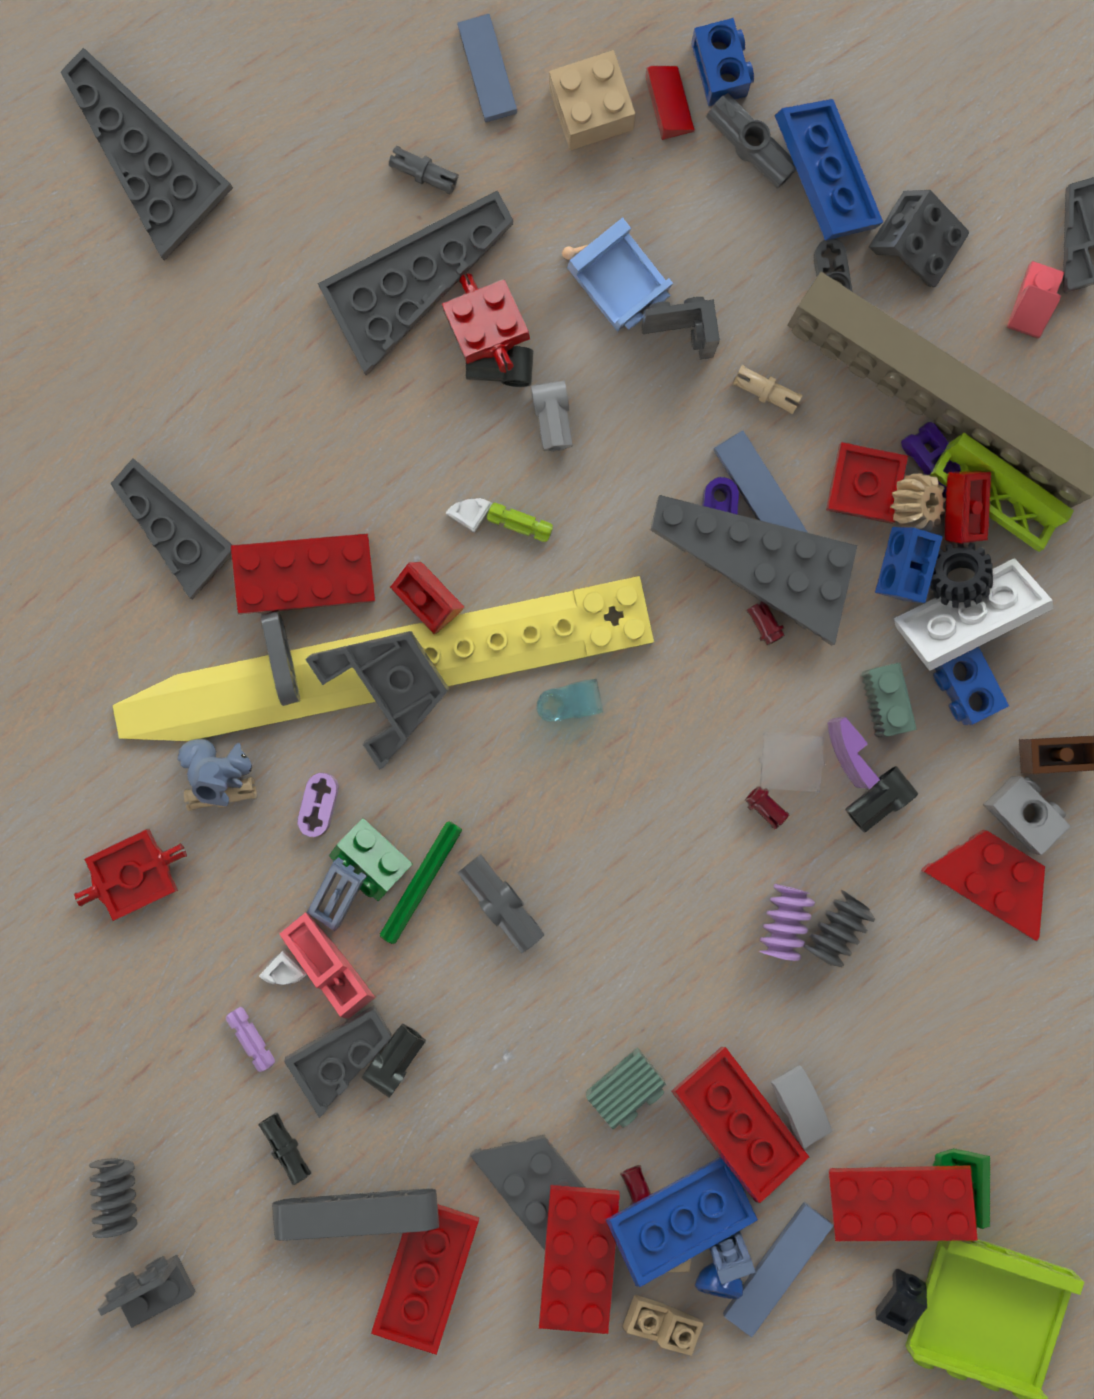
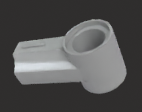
M565 380L531 386L535 415L539 418L540 435L544 451L554 452L572 447L567 414L569 403Z

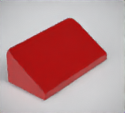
M678 66L646 67L645 78L661 139L664 140L694 132L695 129Z
M991 472L948 473L945 540L961 544L988 540Z
M409 562L390 586L394 593L433 634H437L464 609V605L422 562Z

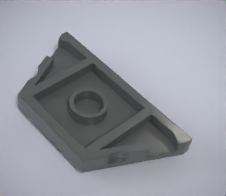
M545 1135L531 1137L522 1142L512 1141L503 1143L502 1146L484 1150L479 1148L471 1152V1157L545 1250L550 1185L586 1188Z

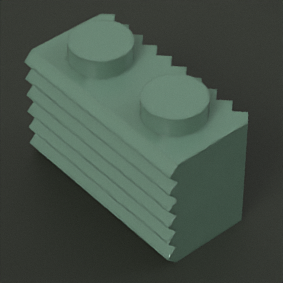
M901 663L863 671L860 676L864 678L862 682L866 684L863 689L867 691L865 695L869 697L867 702L870 704L869 709L872 710L870 715L874 717L872 722L875 723L873 728L877 730L875 735L878 737H888L917 730Z
M636 1048L586 1091V1098L612 1129H615L619 1124L624 1128L638 1116L636 1110L645 1102L648 1105H652L664 1094L662 1088L666 1083L640 1049Z

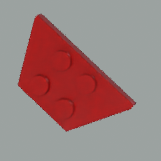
M981 830L970 837L964 844L957 845L943 857L931 864L928 863L922 868L921 871L1032 940L1038 941L1040 937L1045 866L991 832Z

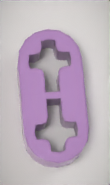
M328 773L315 774L306 784L298 816V827L304 835L309 837L324 834L331 823L339 785L337 780ZM324 778L327 780L326 785L331 787V792L325 793L321 803L317 802L319 791L314 789V784L321 783ZM315 807H320L318 819L323 821V825L317 826L312 831L310 830V824L305 822L306 817L313 816Z

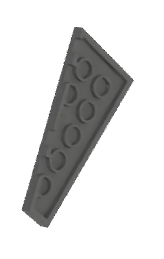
M498 190L318 283L365 376L513 225V218Z
M662 495L658 496L650 531L683 552H688L713 571H718L729 578L732 583L774 610H779L795 620L796 624L804 629H809L829 645H835L858 545Z

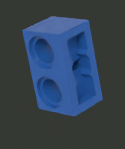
M734 18L694 28L691 45L708 107L713 106L727 93L734 100L747 97L750 85L754 82V72L751 62L745 61L743 54L745 50L744 34L741 29L737 30ZM715 42H722L727 46V48L719 50L716 49L712 44ZM731 74L736 78V81L727 82L722 79L721 75Z
M892 527L875 593L902 601L925 603L943 536L913 527Z
M979 646L935 668L936 672L933 673L934 680L941 691L946 690L952 702L949 704L950 711L958 722L962 721L963 725H973L1009 706ZM957 662L963 664L966 668V676L962 681L956 679L953 674V668ZM973 693L978 694L982 700L981 708L978 711H974L969 705V698Z

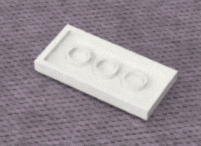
M1014 558L993 569V586L989 588L990 594L987 597L982 595V602L976 604L974 600H971V607L967 608L964 607V602H959V607L953 608L952 601H949L946 606L941 603V597L939 599L934 598L894 618L897 630L928 670L931 671L1052 610L1053 600Z

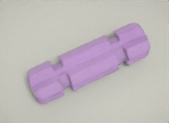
M239 1007L226 1016V1021L231 1029H236L235 1035L247 1055L254 1058L252 1063L257 1071H265L275 1063V1059L269 1050L266 1051L264 1049L266 1044L253 1023H248L247 1019L249 1017L245 1010Z

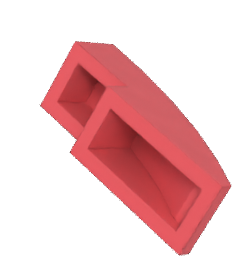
M305 912L279 933L315 987L323 991L340 1017L350 1019L376 998L349 961L308 913Z

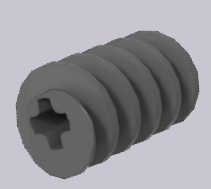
M841 890V893L845 897L846 902L836 899L833 901L839 912L826 911L825 913L831 923H818V927L823 935L813 933L810 935L815 947L803 946L830 966L833 965L841 968L844 966V963L838 955L851 956L852 954L846 945L847 942L856 945L860 943L854 932L867 933L868 931L862 920L875 921L874 916L866 905Z
M118 1158L91 1162L89 1167L99 1169L100 1172L90 1176V1181L100 1183V1187L91 1190L90 1195L101 1197L100 1201L91 1205V1209L102 1212L101 1215L92 1218V1224L102 1225V1229L92 1233L93 1237H116L133 1230L137 1226V1219L132 1216L137 1211L136 1204L131 1202L135 1199L136 1192L130 1188L135 1184L134 1176L130 1175L135 1169L134 1163Z

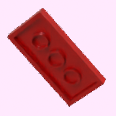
M368 533L231 545L238 615L375 602Z
M720 1047L671 1090L752 1199L757 1203H761L810 1158L726 1047Z
M971 1166L830 1168L829 1170L835 1241L978 1240Z
M550 1185L539 1329L598 1334L609 1333L616 1242L605 1219L619 1212V1190Z
M439 1204L438 1228L428 1231L402 1233L371 1331L373 1335L437 1355L479 1222V1217Z

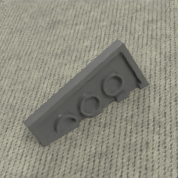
M132 458L110 484L134 519L138 521L152 545L156 547L165 560L172 574L176 576L183 586V590L188 597L193 600L231 557L232 544L139 462Z

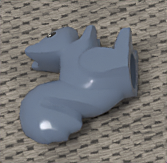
M194 739L183 744L179 749L177 760L180 761L183 768H188L187 779L192 786L193 794L202 803L227 806L229 804V797L224 791L228 787L241 788L243 782L237 778H241V776L247 775L252 771L251 761L241 750L240 743L234 746L226 758L216 757L217 751L208 740Z

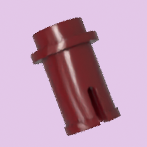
M761 601L760 604L757 603L746 610L761 634L760 641H765L767 646L785 636L782 631L784 626H779L767 604Z
M758 786L746 797L745 801L749 804L747 808L749 810L754 809L775 830L786 821L789 813L768 795L769 790L767 788L762 789Z
M641 1165L633 1166L620 1173L632 1200L630 1206L651 1195L642 1173Z

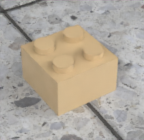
M614 50L549 71V90L570 151L633 130L635 111Z

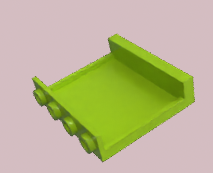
M980 1239L977 1241H938L925 1281L927 1309L910 1329L905 1344L913 1361L927 1369H934V1366L946 1369L949 1375L960 1380H967V1377L979 1380L982 1386L998 1392L1000 1388L1012 1391V1394L1019 1399H1048L1041 1390L1071 1293L1081 1295L1084 1281L1073 1270Z

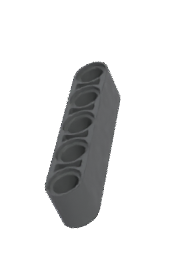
M431 1188L289 1198L272 1203L274 1237L278 1241L420 1232L439 1227L436 1189Z

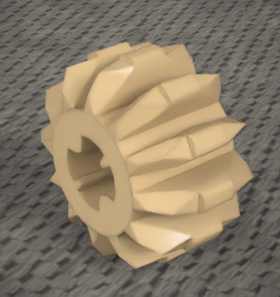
M911 474L905 476L904 480L897 481V491L892 492L894 503L890 507L895 510L893 520L898 521L900 527H913L924 531H931L933 526L940 524V515L945 513L943 502L946 501V498L942 496L944 486L938 484L937 477Z

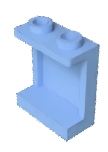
M623 217L570 259L567 266L570 273L617 332L624 326L630 330L643 319L641 312L651 304L666 301L671 296L667 291L673 285L670 278L664 279L629 234L631 227Z

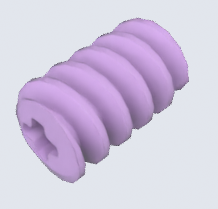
M774 884L773 888L782 895L781 897L770 898V901L778 906V910H771L766 913L775 922L763 925V928L771 933V937H760L759 941L765 944L768 949L759 952L784 960L798 961L801 959V955L793 948L803 947L805 942L796 935L808 932V928L801 924L800 921L811 919V914L805 911L803 907H813L815 902L807 896V894H810L808 892Z

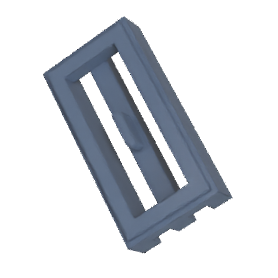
M339 857L333 861L307 911L308 914L333 931H336L342 924L367 877L362 872L359 875L354 873L355 868L351 865L348 867L342 865L344 861ZM338 873L342 877L322 913L319 911V908ZM348 881L352 882L334 919H331L330 916Z

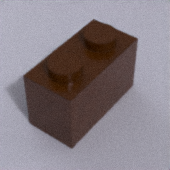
M1094 736L1019 739L1021 773L1040 774L1094 771Z

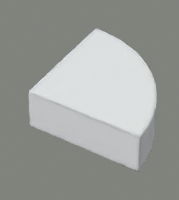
M481 498L463 500L452 505L446 512V515L475 533L493 503Z
M283 950L259 977L271 984L286 985L300 981L307 974L301 965Z

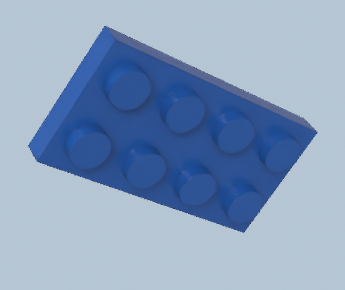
M834 99L786 107L778 111L774 116L825 241L876 229L884 223Z
M721 1157L605 1219L637 1287L647 1284L758 1221L740 1181Z

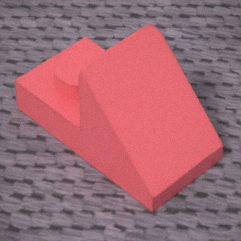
M1032 261L1025 273L1007 328L1040 338L1060 301L1061 295L1057 294L1064 272Z

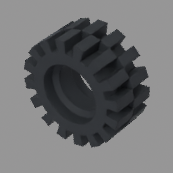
M971 542L968 548L964 547V543H957V548H953L950 543L945 545L946 552L939 549L930 583L934 597L936 599L941 597V603L946 606L949 601H952L953 608H958L959 602H964L965 608L971 607V600H974L976 604L982 602V595L987 597L990 594L989 588L993 586V563H991L990 555H985V549L981 546L976 551L975 544ZM957 568H967L974 572L973 578L963 582L952 581L947 575L950 571Z

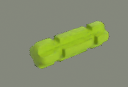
M493 503L489 508L487 520L491 523L499 525L501 522L507 529L526 536L533 534L535 535L534 539L542 542H547L551 536L553 525L544 520L537 522L535 521L536 517L512 508L510 511L505 510L506 506L498 503Z

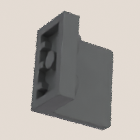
M907 190L901 194L869 245V248L876 255H898L929 287H936L968 237L969 230L931 190Z
M692 297L684 300V304L670 305V302L666 301L651 304L649 309L644 310L641 326L642 334L694 327L691 330V343L693 350L699 349L700 360L713 358L720 342L714 299L705 300L704 297Z
M178 1255L168 1260L162 1256L149 1263L145 1267L147 1271L135 1276L134 1272H131L118 1279L114 1283L116 1287L105 1294L106 1300L98 1308V1311L102 1316L121 1307L131 1328L192 1297L196 1291Z

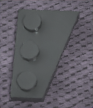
M374 1005L287 1055L284 1059L286 1066L319 1118L326 1112L334 1099L341 1095L349 1086L350 1081L358 1072L365 1068L391 1039L392 1033Z

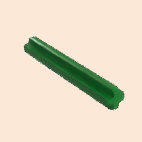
M448 821L443 826L380 933V937L386 942L395 944L460 836L462 829L458 825Z

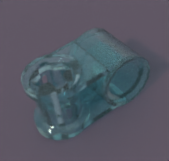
M597 679L575 682L564 687L544 691L539 696L536 704L538 715L545 721L555 722L603 713ZM548 697H553L554 702L561 703L555 715H551L549 709H543V705L547 703Z

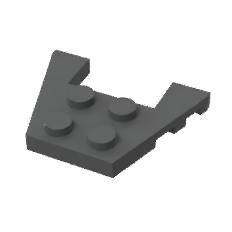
M1094 177L1069 184L1065 189L1064 293L1094 285V267L1088 251L1094 248Z
M412 631L313 653L305 659L322 685L348 669L354 668L391 724L363 743V746L379 770L386 766L391 757L401 748L412 732L422 723L449 689Z

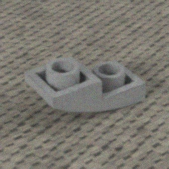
M800 1065L771 1081L779 1107L788 1115L795 1138L804 1149L832 1132L819 1097Z

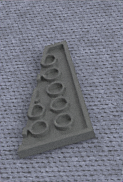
M82 48L62 69L61 74L105 152L128 198L136 209L146 231L155 244L158 253L165 261L233 187L231 183L86 49Z

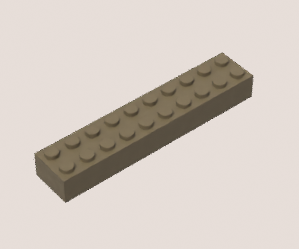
M823 272L819 273L787 325L792 328V333L796 337L806 342L811 340L821 347L820 351L828 358L833 360L840 359L849 365L848 368L854 375L860 378L867 377L877 383V388L885 395L900 398L906 402L905 406L911 412L917 415L924 414L935 421L934 424L940 431L947 434L953 433L956 436L966 433L1070 508L1094 496V449L834 279Z

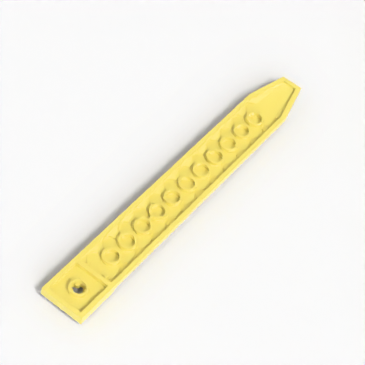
M640 576L460 614L437 634H433L422 622L290 650L300 693V702L285 706L281 705L277 695L269 655L177 674L112 705L119 739L190 741L376 702L354 668L348 669L322 685L305 659L313 653L408 631L413 632L448 687L652 644L654 639ZM615 607L617 612L623 613V618L618 620L619 625L612 626L611 621L604 620V615L609 613V608Z

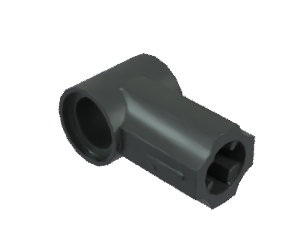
M513 346L507 351L513 363V368L508 371L505 365V373L500 372L494 357L482 358L469 364L466 363V380L500 381L503 385L511 387L531 386L534 351L527 347Z
M897 766L879 777L880 781L845 809L850 818L863 832H867L892 811H898L906 806L918 795V792Z
M402 1023L389 1040L383 1052L377 1054L361 1078L390 1098L407 1073L405 1070L422 1048L426 1039L416 1030Z

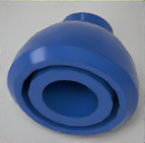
M714 1261L700 1271L695 1282V1287L698 1291L728 1299H739L743 1296L741 1278L721 1284Z

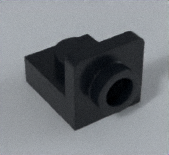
M896 1269L892 1274L893 1287L876 1308V1320L907 1335L927 1309L926 1283L917 1276Z

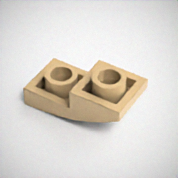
M634 1294L622 1327L628 1334L657 1341L661 1348L692 1356L704 1323L702 1320L683 1311Z

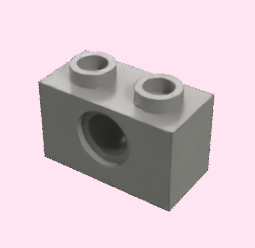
M1012 776L983 805L1030 853L1043 855L1071 826L1063 819L1066 816L1065 812L1054 802L1050 801L1048 803L1039 794L1042 789L1036 782L1029 777ZM1028 804H1031L1035 809V816L1030 822H1027L1023 817V810Z

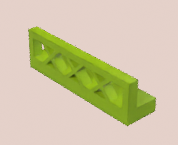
M962 433L949 442L930 474L931 477H937L938 481L947 487L948 474L943 470L949 460L960 465V472H991L989 518L1038 552L1044 550L1055 528L1068 522L1074 512L1069 506L966 433ZM1007 500L1012 503L1016 517L1009 518L1002 513L1000 501ZM1034 519L1044 526L1039 538L1030 533L1027 520Z

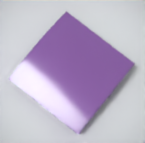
M846 717L832 718L828 722L829 735L841 767L856 788L870 789L880 779L858 754L868 743Z

